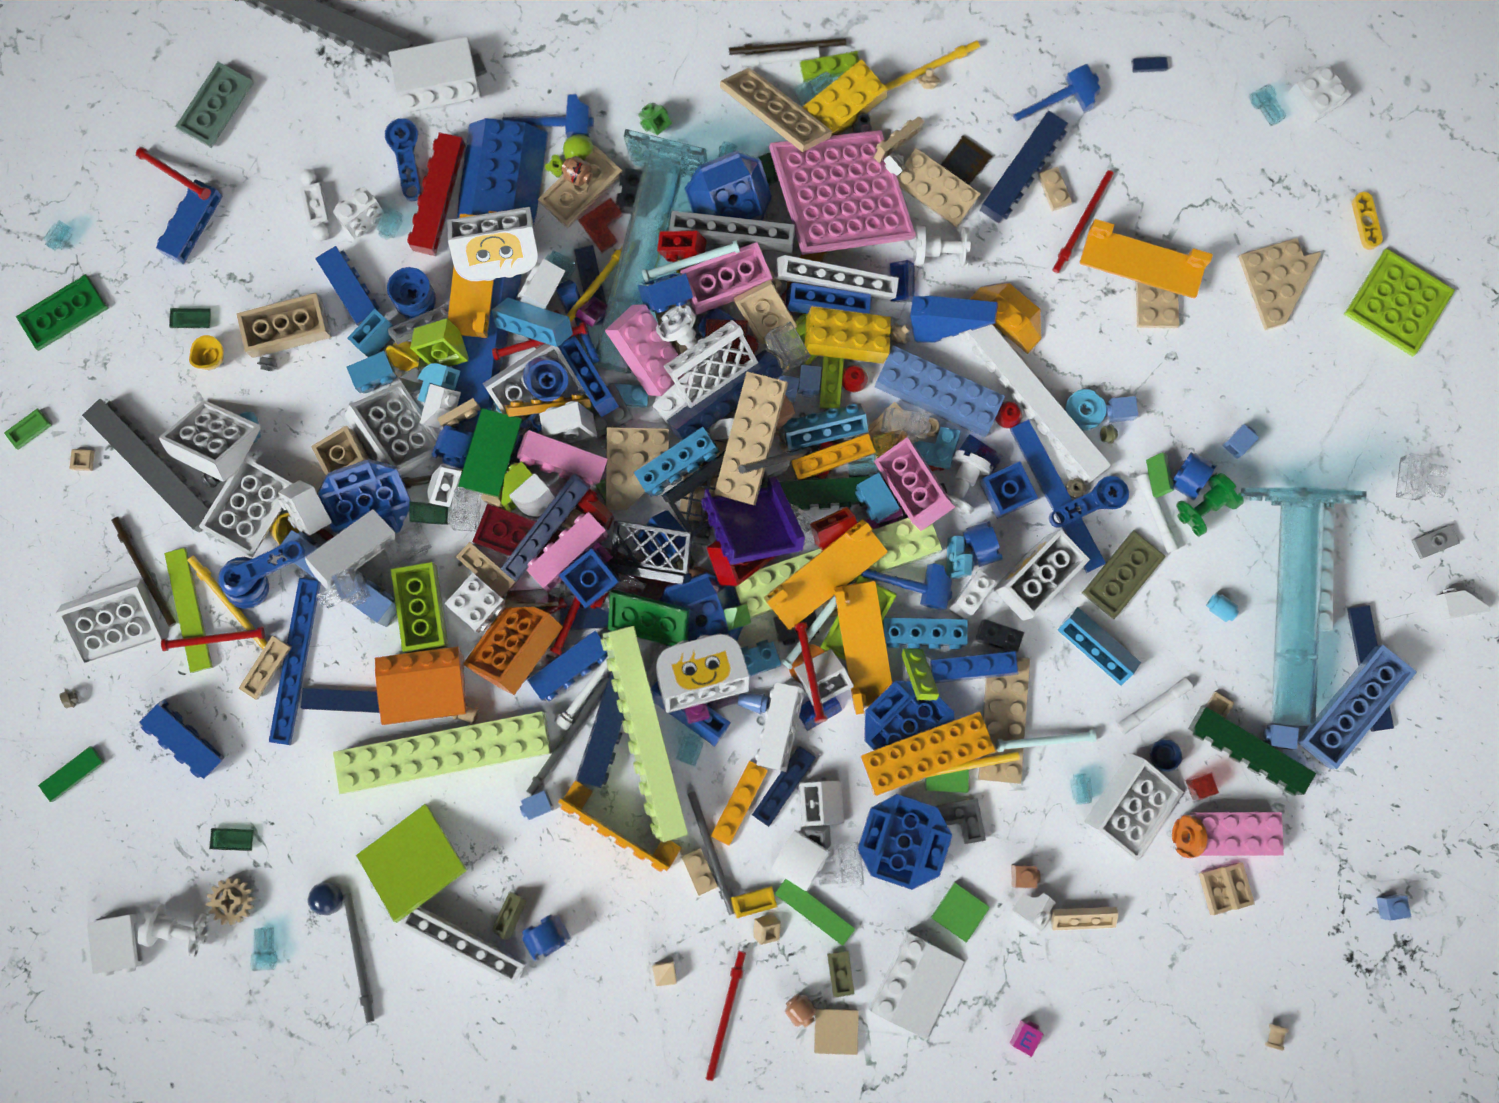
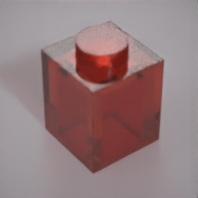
M1203 773L1185 780L1192 800H1201L1219 793L1212 773Z

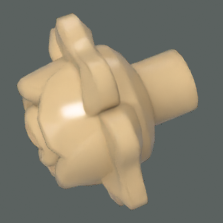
M927 68L926 74L917 78V81H919L924 89H934L936 85L941 83V80L934 75L933 68Z
M895 323L891 326L892 331L890 334L892 340L896 343L901 342L904 345L910 341L908 332L911 331V327L908 324L902 326Z

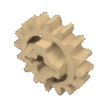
M227 878L226 883L224 880L218 881L219 887H211L214 893L207 895L211 902L206 903V906L212 907L208 913H215L214 921L221 919L222 925L227 924L228 921L229 925H234L236 921L238 923L243 922V916H250L248 909H254L255 906L250 904V902L255 900V897H250L253 889H246L247 882L240 884V878L235 879L234 882L232 878ZM223 891V895L220 897V899H218L220 893ZM228 899H233L234 903L228 904ZM243 904V907L239 912V907Z

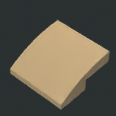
M1243 862L1198 873L1210 915H1218L1255 904Z

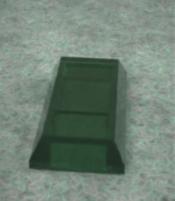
M170 308L169 328L210 329L211 308Z
M410 501L409 522L448 525V507Z
M211 828L209 849L252 851L254 830Z

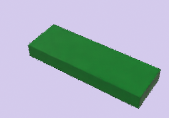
M89 746L40 783L38 787L49 802H54L105 762L94 747Z

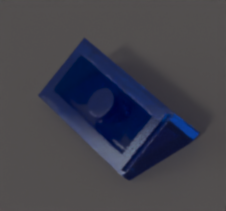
M910 260L890 263V276L899 278L896 298L890 299V302H912L913 296H915L914 263Z
M971 434L968 435L959 450L965 451L964 455L970 456L972 453L987 460L990 463V467L993 466L991 473H993L1003 458L1001 454Z
M836 697L822 703L824 715H827V719L842 711V707ZM809 700L802 704L799 719L805 729L809 731L821 724L815 723L814 718L816 714L811 701Z

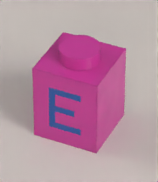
M1021 1020L1009 1044L1032 1057L1044 1034L1039 1030L1040 1026L1030 1020L1025 1023Z

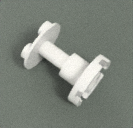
M917 226L915 228L914 266H923L925 256L939 257L940 253H959L960 267H968V256H966V253L970 252L971 248L969 227L962 228L960 241H942L941 236H926L925 226Z
M685 305L686 308L676 306L662 316L663 322L660 326L657 324L656 332L663 341L676 340L680 345H685L689 349L703 340L697 341L695 338L696 332L692 326L696 320V315L687 305ZM715 352L713 359H716L718 352ZM700 362L697 365L696 371L707 362Z
M957 450L952 458L953 462L960 466L955 477L958 481L952 495H948L955 506L952 511L959 515L974 512L973 507L963 501L969 486L975 485L979 475L989 476L993 470V466L990 467V463L987 460L972 453L970 456L964 455L965 451Z
M151 903L143 915V918H146L145 924L139 927L138 943L150 947L158 938L171 940L172 937L186 939V954L188 957L196 958L200 945L205 944L208 938V932L205 930L209 922V915L199 914L192 927L177 924V919L165 916L166 909L163 904Z

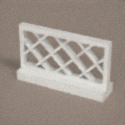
M733 320L664 365V368L673 379L689 408H692L758 363L743 335L741 327ZM739 337L741 341L739 348H730L732 341ZM718 350L724 351L721 361L713 359L715 352ZM729 352L737 353L734 363L726 362ZM742 354L750 357L751 360L747 363L739 364ZM700 362H707L704 372L696 371L697 365ZM712 363L720 364L717 374L709 373ZM725 365L733 367L731 373L727 376L722 375ZM684 373L690 374L687 384L680 383L678 377ZM694 375L703 376L700 386L692 385ZM707 377L716 378L714 385L711 387H705ZM690 388L698 389L697 396L690 400L688 397Z

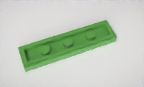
M786 878L774 893L842 946L855 930L853 926L819 900Z

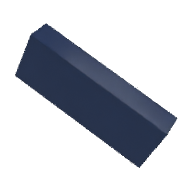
M1167 57L1133 58L1131 61L1133 73L1164 72L1168 70Z

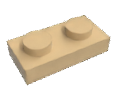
M1055 167L1039 173L1038 178L1052 212L1070 206L1072 201L1059 168Z
M472 398L437 419L443 428L444 426L455 428L460 424L461 420L476 416L478 414L477 411L481 410L475 399Z
M701 848L681 856L698 896L718 887Z

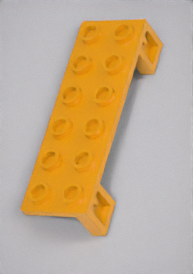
M460 214V217H459V218L469 217V216H475V215ZM454 267L448 320L460 330L461 336L487 338L494 280L470 281L461 277Z
M1094 219L1089 228L1079 263L1081 265L1193 299L1197 297L1204 270L1211 262L1213 254L1193 248L1186 255L1114 233L1113 228L1115 224Z
M862 519L763 598L790 630L835 595L834 587L849 584L887 554V550L872 532L868 523Z
M875 581L834 587L848 676L854 686L851 688V694L856 715L864 714V708L869 707L892 684Z
M976 712L863 754L861 759L872 785V793L874 796L993 753L995 749L981 713Z
M576 780L565 797L559 799L558 803L562 805L560 809L570 815L576 813L580 816L579 821L587 826L593 824L598 827L596 831L606 838L612 836L616 839L614 843L623 849L631 848L634 850L633 855L643 861L645 858L652 862L650 866L659 872H662L663 869L668 871L682 849L681 846L671 840L661 841L652 854L583 810V807L593 791Z

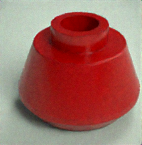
M852 365L843 370L842 386L845 390L854 393L866 387L868 376L862 367Z
M1005 401L1002 402L995 420L1001 427L1009 429L1021 422L1022 411L1016 403Z

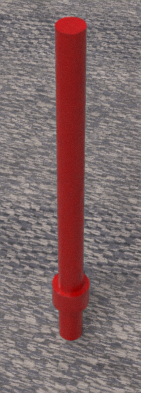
M1106 171L1065 247L1061 248L1058 254L1059 258L1052 268L1053 272L1059 273L1064 263L1071 257L1074 245L1114 175L1113 171Z
M738 951L735 965L731 968V981L705 1077L709 1081H714L739 980L743 977L744 970L742 968L746 957V952Z

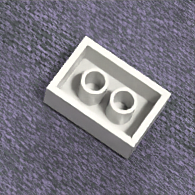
M545 259L540 264L536 262L517 299L520 302L545 309L565 270Z

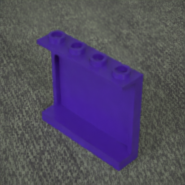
M777 477L768 478L767 487L760 488L756 505L722 496L712 497L709 489H705L704 498L701 501L702 508L708 513L709 524L714 527L716 540L720 541L723 556L727 557L730 565L803 551L805 535Z

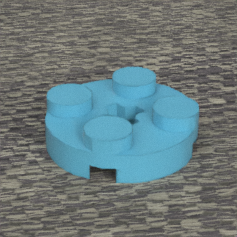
M1081 389L1073 393L1068 398L1064 407L1067 414L1083 431L1094 429L1106 416L1105 401L1102 397L1100 398L1099 395L1095 394L1096 392L1089 389ZM1083 405H1086V408L1090 409V412H1088L1087 415H1084L1083 412L1080 411Z

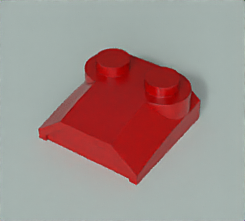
M589 489L575 509L585 515L589 512L602 527L609 530L614 516L598 500L597 493Z

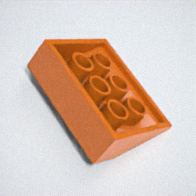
M535 607L505 608L493 621L463 665L500 689L515 695L563 626L549 613Z
M451 647L375 657V679L381 724L388 725L466 714L464 657L460 648Z

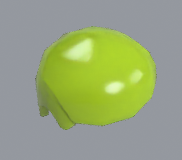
M576 134L565 140L563 153L565 159L578 156L585 160L592 153L594 146L588 136Z

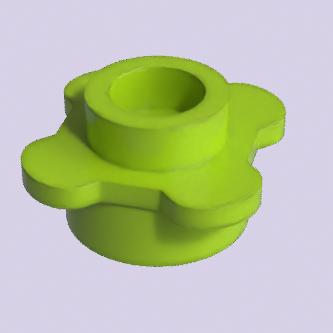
M554 154L551 157V161L545 164V169L559 178L563 174L561 169L565 160L563 161L559 155Z

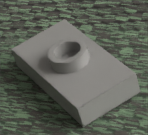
M1452 525L1412 540L1420 559L1460 544Z

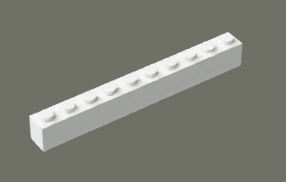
M992 324L973 331L970 329L959 333L962 340L968 341L973 347V353L985 361L986 368L991 373L994 372L1000 385L1012 393V399L1017 404L1020 403L1023 406L1026 416L1038 424V430L1050 438L1053 448L1057 451L1060 450L1064 455L1065 462L1077 470V476L1083 482L1086 481L1089 484L1111 466Z

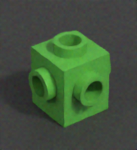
M653 102L645 105L642 111L637 114L641 119L640 125L646 132L650 131L657 136L672 124L665 107Z

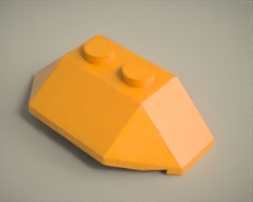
M1010 283L980 287L969 299L997 302L996 323L992 325L1025 353L1028 354L1041 340L1040 308Z

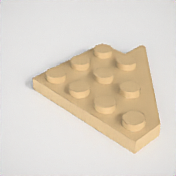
M1298 238L1250 251L1239 256L1265 331L1287 323L1321 255L1320 252L1304 256Z
M607 427L606 507L608 510H627L645 493L634 472L669 449V429Z

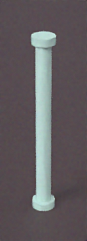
M737 240L732 241L733 244L648 271L644 269L642 270L645 282H648L651 278L732 252L739 253L740 249Z
M835 595L807 630L808 641L813 638L836 608ZM800 641L787 658L781 661L790 670L793 667V662L802 652Z
M1089 730L1085 733L1007 741L997 739L996 748L998 752H1003L1004 749L1080 741L1096 742L1097 737L1095 730Z

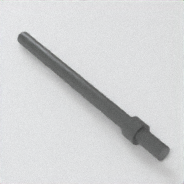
M690 792L687 795L720 888L721 900H724L728 914H735L731 901L733 893L731 887L728 888L696 792Z
M347 893L343 894L361 993L359 1000L360 1005L364 1009L366 1023L375 1021L372 1009L374 1002L372 994L370 995L352 894Z

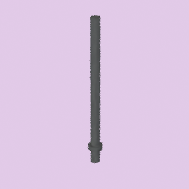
M815 445L807 446L799 450L743 464L738 467V471L743 474L801 458L817 452L818 448Z
M604 677L537 776H533V782L526 792L534 795L539 786H543V780L603 695L608 677Z

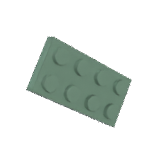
M217 62L175 127L179 131L212 148L254 84L253 81L226 65Z

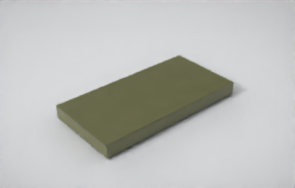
M1133 530L1082 591V594L1108 616L1115 619L1166 556Z

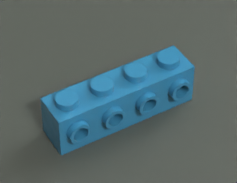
M511 298L505 299L492 309L494 323L497 328L558 347L573 335L569 317Z
M852 403L838 409L831 408L821 413H810L800 418H790L782 426L784 439L789 451L869 432L866 413L861 403Z
M702 427L636 470L634 474L648 495L651 497L658 496L670 484L674 485L680 482L687 473L690 474L697 471L699 465L705 461L710 462L717 457L716 454L720 450L709 432Z
M1079 607L1058 628V631L1120 686L1134 675L1141 663Z
M884 618L882 621L887 648L895 649L900 648V645H908V649H920V645H927L929 649H941V646H949L950 650H962V646L968 644V619Z
M766 639L757 642V647L749 649L748 646L741 648L749 677L781 666L773 641L769 642Z

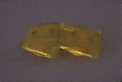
M894 431L873 437V447L876 452L874 460L894 447L896 440Z

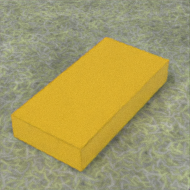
M772 886L731 897L736 918L777 907Z

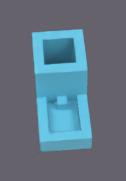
M437 363L427 365L418 377V379L423 380L418 401H426L430 384L455 390L460 371Z

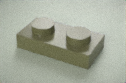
M509 891L491 931L502 939L509 940L527 900Z
M849 951L827 953L833 998L855 995Z

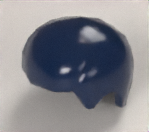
M1161 739L1155 742L1150 749L1151 763L1160 771L1170 772L1178 768L1182 762L1183 757L1179 745L1170 739Z
M322 882L314 885L310 890L307 903L314 913L327 916L338 912L341 908L343 894L338 886Z

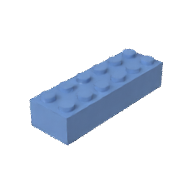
M894 345L875 384V388L982 437H986L1005 398L1000 393Z
M291 530L281 545L289 541L301 543L305 548V554L294 563L317 579L307 565L305 557L321 547L319 543L314 545L316 541L303 532L296 533ZM292 545L289 548V554L292 557L298 555L299 547ZM357 570L331 588L333 592L382 626L387 627L397 614L395 597L385 591L381 593L382 588L369 579L364 581L365 576Z
M1384 645L1375 646L1298 739V744L1329 769H1338L1417 671Z

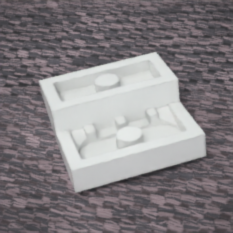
M794 830L779 853L772 870L803 890L808 891L818 871L822 870L830 851L797 830Z

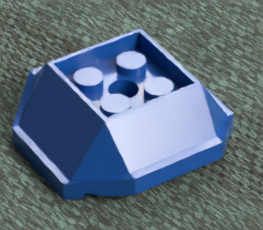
M737 150L699 165L690 182L684 188L692 213L763 221L772 198L761 160ZM732 194H735L733 199L728 200Z
M371 459L329 472L317 491V495L332 522L329 525L332 531L337 534L372 509L395 533L401 531L403 522L412 505V500L397 466ZM362 495H367V496H369L368 498H365V499L360 498V496H362Z
M708 572L692 576L691 582L685 584L673 583L667 585L659 599L662 602L690 608L688 642L697 640L698 637L703 635L713 636L718 634L730 636L737 642L744 627L728 629L724 610L740 605L733 586L719 585L717 576ZM705 615L706 619L704 622L698 623L695 621L696 617Z
M894 681L865 710L864 741L874 751L955 721L954 711L940 697L937 700H917L911 681ZM905 721H911L914 724V730L911 733L904 730L903 724Z
M895 794L870 807L857 849L870 876L913 890L940 877L952 839V833L937 807ZM905 835L909 839V844L901 848L898 844V839Z

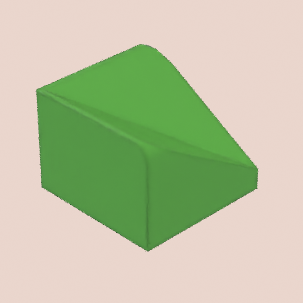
M747 603L735 605L724 610L729 630L751 623Z

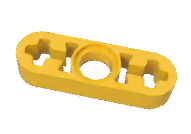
M1360 192L1353 198L1352 208L1361 244L1364 248L1373 250L1382 243L1383 236L1372 195L1368 192ZM1359 200L1366 201V204L1359 203ZM1364 216L1370 217L1372 224L1365 225L1362 218ZM1370 236L1376 240L1374 243L1368 240Z

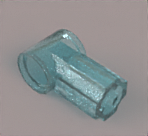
M826 71L810 82L800 83L793 92L801 105L804 106L834 81Z
M1267 84L1251 93L1249 99L1255 109H1260L1269 125L1274 126L1285 119L1287 115L1276 99L1277 93L1271 84Z
M274 927L254 928V951L250 958L252 971L276 969L277 953L274 950Z

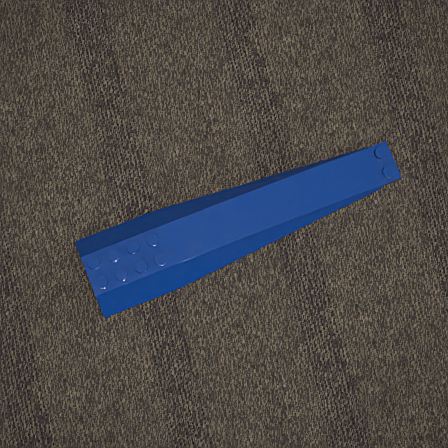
M485 118L469 124L458 198L457 218L460 217V214L482 215L488 214L489 211L500 212L530 207L534 225L538 211V199L540 197L548 133L526 122ZM522 274L515 275L514 277L494 279L488 337L462 336L469 359L467 362L450 366V368L460 371L454 390L461 392L457 407L474 398L481 410L483 408L492 411L494 402L483 383L500 373L504 356L496 361L493 357L492 349L506 347L509 331L496 327L492 309L507 298L517 300ZM481 410L477 411L478 414L473 418L461 420L460 424L455 427L456 431L461 433L467 431L474 434Z

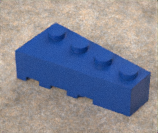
M163 699L139 721L142 725L141 729L150 736L154 735L158 739L157 743L163 749H170L174 753L173 757L179 763L187 764L191 768L189 771L195 777L205 779L225 757L205 738L200 740L198 738V731L192 725H185L182 719L183 716L178 711L167 708L170 703Z

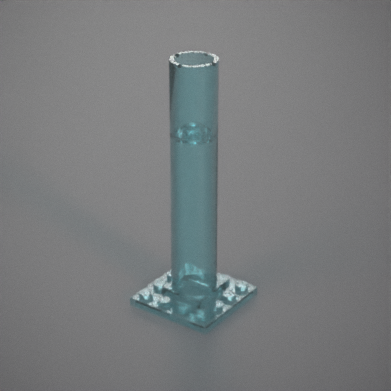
M625 129L623 137L630 160L634 165L643 167L596 345L599 362L593 364L611 371L615 369V372L631 374L632 370L605 330L632 305H643L637 285L645 282L642 270L646 269L648 271L660 265L662 255L657 251L660 231H669L671 214L675 208L682 177L688 175L692 178L698 166L707 163L708 160L705 148Z
M1309 487L1241 488V496L1249 497V501H1262L1265 498V502H1271V506H1280L1271 722L1299 726L1316 725L1325 507H1334V504H1340L1342 500H1344V504H1357V500H1367V491Z

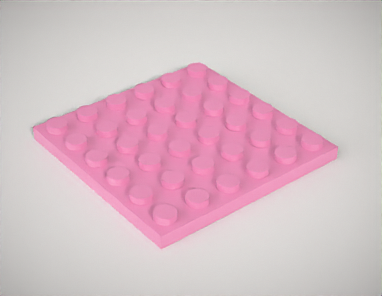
M881 130L831 136V138L804 152L800 151L789 141L770 144V153L792 224L795 225V234L802 255L912 240L915 238L916 234L896 174H892L887 170L884 160L878 163L874 158L877 152V145L884 140Z

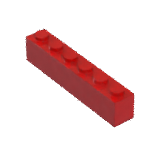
M441 132L438 133L437 139L433 141L432 148L434 152L433 156L428 160L429 171L427 176L423 178V193L418 197L417 204L419 208L417 213L413 215V230L409 232L407 243L412 251L432 256L437 254L465 149L462 137Z

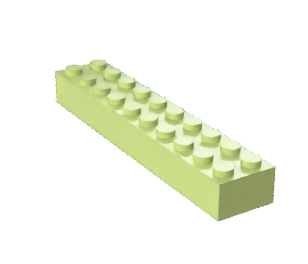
M909 518L872 530L886 548L887 554L868 569L884 573L939 554L942 548L933 523L920 531ZM821 549L759 569L740 585L734 586L740 604L747 603L750 618L772 612L773 609L770 608L763 597L818 555ZM858 576L847 585L855 583Z
M634 626L603 633L601 644L603 650H607L609 659H606L608 670L613 672L614 679L611 680L614 692L618 691L620 700H617L619 712L624 714L625 720L622 721L625 733H628L630 737L628 748L631 754L634 753L636 760L633 762L635 773L640 776L641 782L638 783L640 793L645 795L646 803H644L646 815H650L652 822L649 824L652 836H655L662 842L686 836L688 832Z
M536 712L333 752L339 794H348L552 754L546 714L545 712Z

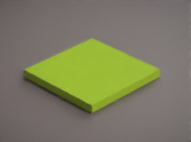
M1385 248L1347 307L1344 315L1413 357L1417 354L1455 290Z
M426 804L356 855L395 923L401 921L467 871Z

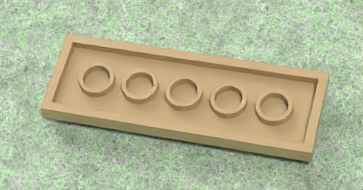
M750 67L721 80V89L800 151L804 152L831 138L832 131Z
M746 372L715 488V495L756 505L765 468L741 474L738 471V467L768 458L788 382Z
M1017 657L1019 675L992 677L985 680L983 720L995 752L980 758L1018 751L1020 760L979 767L978 780L1021 784L1024 747L1004 749L1003 752H998L996 740L1024 739L1030 658Z

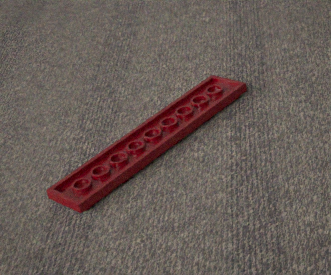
M487 504L472 542L510 556L536 521ZM557 530L546 546L551 542H557L562 531ZM604 547L611 554V549ZM542 550L537 557L539 558L545 552ZM617 551V558L624 559L627 556ZM616 573L621 582L612 588L611 591L614 589L659 601L666 586L673 584V582Z

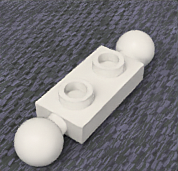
M305 169L301 172L300 179L306 186L300 187L307 223L309 227L315 226L312 231L313 237L318 241H324L328 238L329 231L323 224L329 223L322 187L320 183H315V172L311 169Z

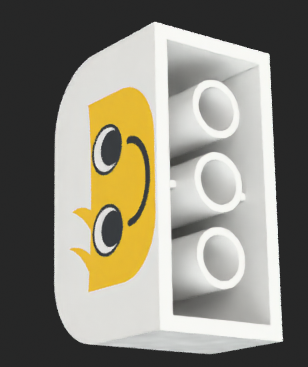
M530 207L447 220L448 243L454 267L457 273L464 279L470 281H491L500 277H514L515 275L530 271L537 262L536 237Z
M1060 529L1038 542L995 586L994 591L1023 621L1031 619L1050 602L1090 559Z
M722 634L713 636L703 635L694 641H681L675 646L665 649L658 657V686L666 713L744 693L749 689V674L741 648L730 636Z

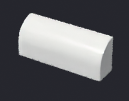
M535 473L509 495L520 511L530 517H540L555 498L550 489Z
M372 509L305 557V560L315 577L329 590L395 542V532Z

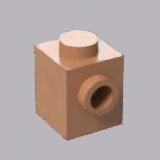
M1011 865L1012 887L1037 888V883L1041 881L1040 870H1037V866Z

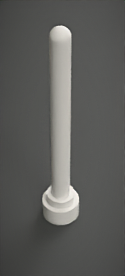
M606 659L568 710L559 714L554 720L563 729L568 730L573 724V715L607 672Z

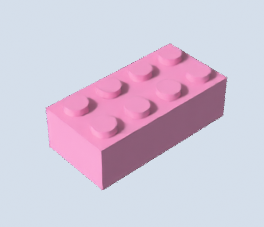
M757 242L740 248L739 253L732 252L680 270V273L687 274L693 298L689 299L695 315L733 302L735 297L770 279L773 281Z
M632 305L605 332L646 393L651 396H662L675 384L664 368V365L679 355L670 341H663L657 334L656 326L658 323L646 305Z
M530 430L524 434L516 456L526 466L536 465L540 467V471L545 473H559V477L565 480H569L576 473L590 486L600 483L608 460Z
M908 437L874 460V463L909 519L920 531L955 508L921 453Z
M589 512L586 515L581 514L574 521L575 525L571 529L566 528L560 533V539L557 542L548 544L543 550L544 554L539 558H533L528 563L529 567L526 570L548 593L562 581L559 575L587 553L597 542L602 544L609 537L606 530Z
M1190 812V815L1198 817L1206 828L1207 845L1201 856H1284L1282 812Z

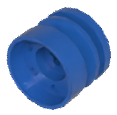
M405 267L395 271L389 278L387 293L397 311L403 317L412 319L434 309L436 293L424 272L418 268Z
M236 557V558H234V559H232V560H230V561H228V562H232V561H236V560L249 561V560H251L252 558H248V557ZM234 574L235 578H232V581L239 583L240 580L238 579H241V575ZM266 576L258 579L244 595L231 596L225 592L224 594L229 602L236 607L243 609L254 608L267 598L270 590L269 581Z

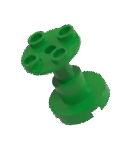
M1216 472L1209 478L1208 482L1211 490L1203 495L1204 500L1193 508L1182 500L1176 504L1180 512L1177 515L1178 519L1183 524L1187 523L1198 537L1207 533V527L1202 517L1211 510L1218 511L1224 505L1235 510L1244 503L1241 492L1237 495L1234 490L1237 486L1223 473L1217 475Z

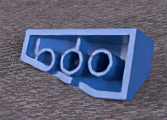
M913 296L910 317L914 340L916 343H935L942 341V338L954 337L970 329L973 331L995 324L998 303L939 296Z

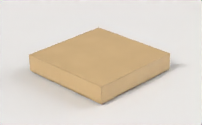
M816 1008L814 1054L858 1055L859 1011L853 1009Z

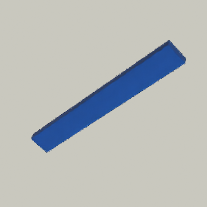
M1029 419L1012 427L1010 431L1052 510L1071 502L1072 499ZM1076 506L1068 511L1069 515L1078 512ZM1055 513L1059 523H1063L1064 516L1061 513ZM1082 518L1062 527L1065 534L1090 559L1083 566L1086 574L1106 564Z
M299 578L287 640V644L291 645L292 648L283 661L268 741L270 743L291 745L321 586V582L318 580Z

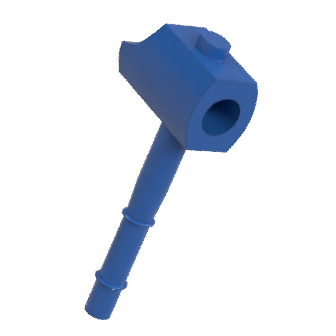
M1088 64L1072 70L1066 76L1069 86L1013 114L1015 121L1017 122L1073 94L1083 112L1092 110L1095 97L1101 89L1098 84L1099 78L1097 74L1092 73Z
M577 94L567 95L566 117H502V120L526 122L535 126L565 127L567 138L576 134H583L590 138V127H594V117H591L590 107L582 103L578 99Z
M572 280L562 282L556 288L566 315L581 297L576 283ZM577 316L574 318L576 325H580L582 322ZM589 331L585 335L581 333L580 336L583 339L591 362H599L597 349L593 345Z
M928 564L924 583L876 572V570L866 569L861 574L863 577L871 578L872 580L893 584V586L896 585L922 593L920 605L945 610L947 609L948 600L950 601L952 598V579L947 576L944 565Z

